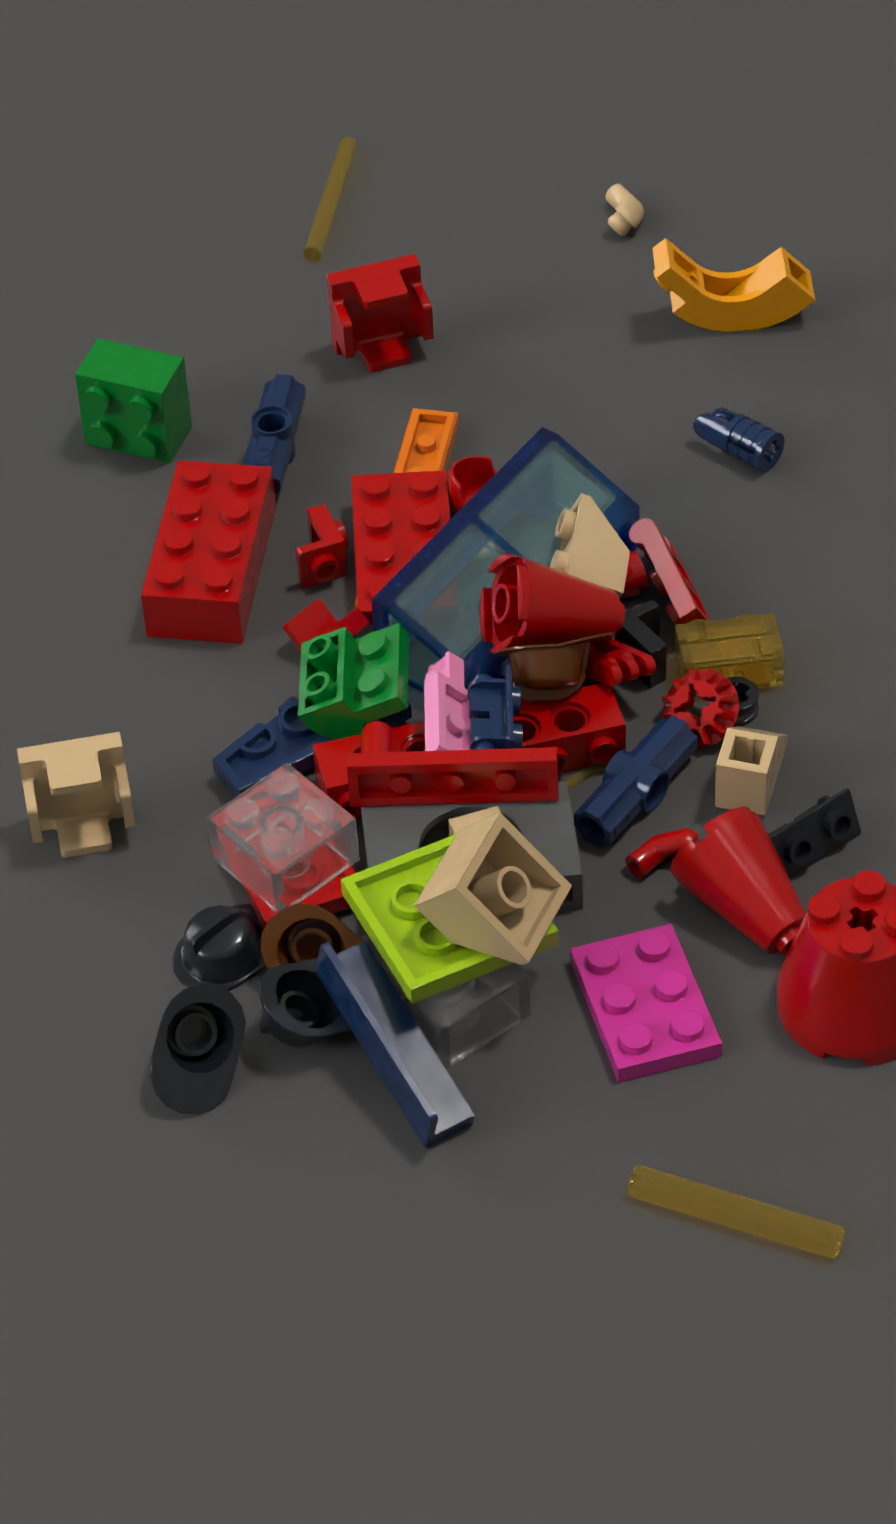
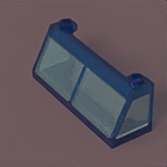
M542 427L371 599L374 631L400 623L409 635V686L424 692V681L428 673V667L443 658L448 651L464 660V688L467 690L473 678L479 674H487L492 678L498 679L504 678L501 675L502 663L507 658L493 654L490 651L494 647L493 643L484 642L481 635L479 613L482 588H492L496 575L487 572L493 561L499 555L506 553L517 554L550 566L555 551L560 550L561 538L555 537L560 514L563 509L570 510L581 493L592 497L629 551L632 552L637 549V546L629 537V531L632 525L640 520V506L559 434Z

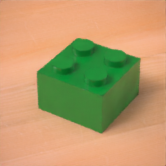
M97 338L75 373L85 444L171 463L192 429L184 357Z

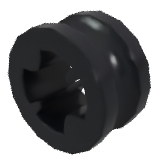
M738 676L728 677L737 691L739 700L745 701L739 703V713L734 726L747 725L758 715V687L747 678Z

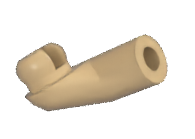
M615 184L611 186L606 192L605 199L616 212L608 218V225L620 236H626L632 227L637 228L644 217V209L642 204L623 185Z

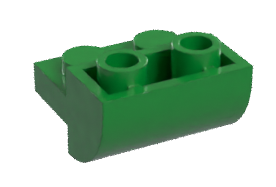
M397 623L357 639L352 636L346 627L301 643L298 717L310 730L333 740L362 734L363 727L370 722L408 709L409 635L402 625Z

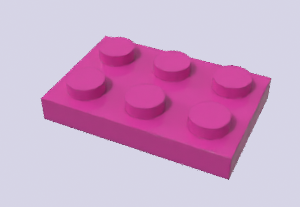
M672 923L570 948V963L618 1083L722 1057V1041Z

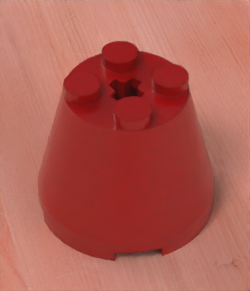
M872 870L861 871L854 877L841 879L827 885L814 895L808 903V910L780 968L777 980V1011L779 1018L791 1038L815 1056L824 1059L826 1054L842 1058L865 1059L866 1066L896 1060V886L886 882L884 876L879 872Z

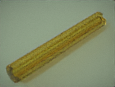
M635 1166L628 1181V1194L633 1198L832 1259L839 1256L845 1242V1229L840 1225L646 1166Z

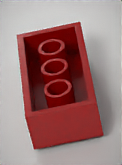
M177 461L141 593L147 637L243 644L276 511L272 467Z

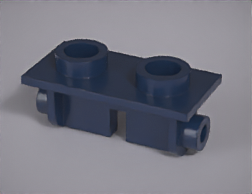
M506 664L504 679L492 678L487 674L475 676L468 686L469 717H473L470 719L469 749L522 748V724L513 723V717H519L521 687L512 686L511 665Z

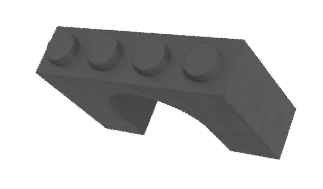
M567 781L558 782L559 801L361 807L365 856L368 869L449 837L448 819L498 806L501 814L572 885L558 911L583 909V875Z

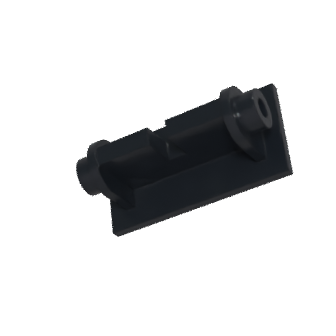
M845 788L832 797L822 796L818 799L816 805L795 817L794 821L789 824L786 823L773 832L768 833L789 878L861 833L850 789Z

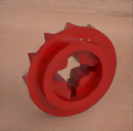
M689 668L688 674L679 679H672V687L668 694L661 697L664 706L663 715L660 716V719H669L671 716H675L687 722L689 729L697 736V748L710 747L723 740L727 728L734 727L739 713V698L734 685L727 677L711 668H708V670ZM695 692L704 701H713L709 703V706L702 708L701 723L692 713H684L687 711V708L694 705Z

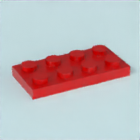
M447 470L351 475L357 605L369 621L368 625L457 620Z

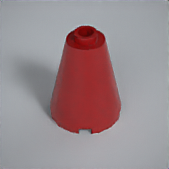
M506 553L499 555L487 572L496 575L492 588H482L479 619L482 638L484 642L493 643L494 647L490 649L493 654L504 648L559 644L603 633H616V631L621 630L624 624L625 607L620 602L617 593L610 589L517 554Z
M745 806L728 810L703 826L708 835L696 846L690 838L681 846L672 860L670 872L678 884L768 954L780 952L782 955H786L806 912L761 817Z

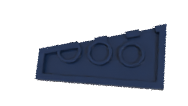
M293 696L278 707L279 714L267 724H256L212 759L214 774L240 804L315 767L313 744L333 740L313 732L298 717L299 699ZM408 701V709L375 721L384 722L392 728L412 718L411 703Z

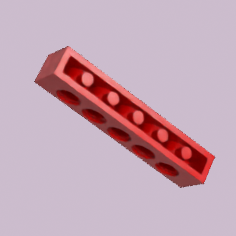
M604 683L581 687L569 697L556 701L521 700L519 717H513V723L522 724V748L557 747L558 774L608 764L618 751L626 750V723L611 686ZM425 721L391 728L393 733L392 752L425 751ZM362 734L313 744L316 781L330 823L362 816L361 807H350L347 776V754L361 753Z

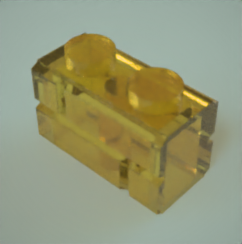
M746 613L737 618L711 621L696 619L686 624L675 625V661L680 678L689 673V668L695 670H708V668H711L727 678L736 676L747 678L753 681L758 688L783 685L784 649L774 613L763 615Z

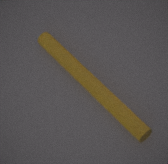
M343 137L340 140L303 252L304 257L309 261H318L321 258L357 147L356 141L351 137Z

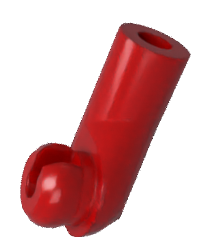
M683 828L654 835L625 858L626 865L633 875L642 878L669 856L677 853L689 838L696 846L700 842L697 838L699 833L690 828Z

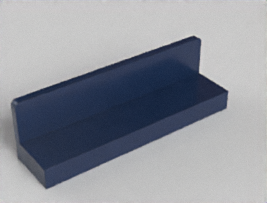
M363 941L338 954L335 953L329 942L320 945L316 974L424 1147L427 1148L472 1125L475 1114L366 942Z

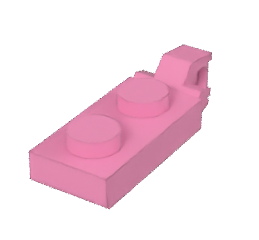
M450 651L446 652L445 656L434 665L431 664L428 667V673L425 677V751L470 750V719L473 717H469L468 690L464 688V660Z

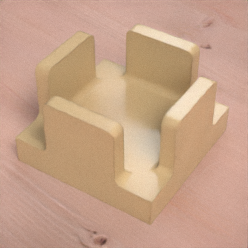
M120 732L17 749L33 844L43 842L42 831L55 829L58 832L61 855L64 858L111 850L112 841L108 824L111 819L123 817L125 828L136 827Z

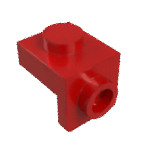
M325 504L308 508L307 519L310 544L296 549L298 580L303 588L347 576L345 548L349 546L347 533L342 521H334Z
M317 599L285 623L283 629L301 652V643L346 627L352 636L357 639L355 634L367 626L369 621L358 607L337 621L325 604Z

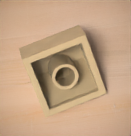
M499 812L458 831L414 906L451 943L524 965L530 962L572 885Z

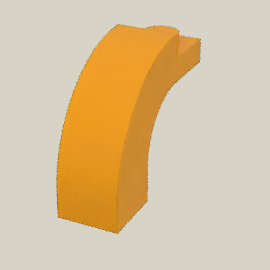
M667 238L652 248L655 266L653 274L657 283L665 291L670 292L672 312L688 323L701 328L721 332L759 330L793 317L816 301L810 270L783 247L778 248L756 265L737 272H716L706 269L693 261Z

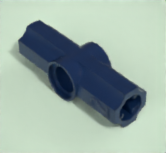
M276 374L273 380L266 382L259 409L251 416L252 434L243 465L272 467L275 494L281 493L287 466L296 456L295 436L306 398L305 385L296 381L293 375Z
M671 716L669 719H661L631 752L623 749L612 757L605 769L602 784L574 813V826L579 829L586 841L598 847L602 844H611L641 810L649 813L659 806L667 793L670 778L697 749V736L689 729L687 722L675 716Z

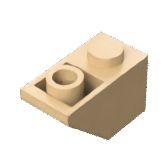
M581 493L570 510L563 509L560 514L555 531V537L561 538L560 550L555 551L549 567L615 591L620 599L624 592L630 551L592 497Z
M740 726L727 728L716 763L715 807L732 810L745 806L758 815L766 816L788 743V735Z

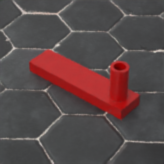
M374 721L366 724L362 729L361 753L347 754L350 807L559 801L557 747L392 752V729L384 722Z

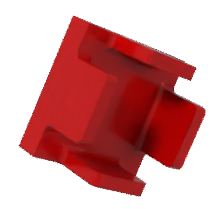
M416 254L326 274L332 345L337 355L343 354L345 359L355 357L354 351H359L368 371L377 372L412 362V353L406 339L423 336L425 341L434 339L432 304L422 285L421 266Z

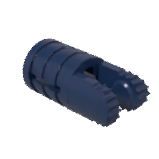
M728 408L715 409L712 414H709V412L700 414L694 418L695 422H692V428L698 437L761 472H767L772 469L778 462L784 449L785 439L783 434L772 430L766 425H762L760 422L744 414H738L732 410L729 411Z

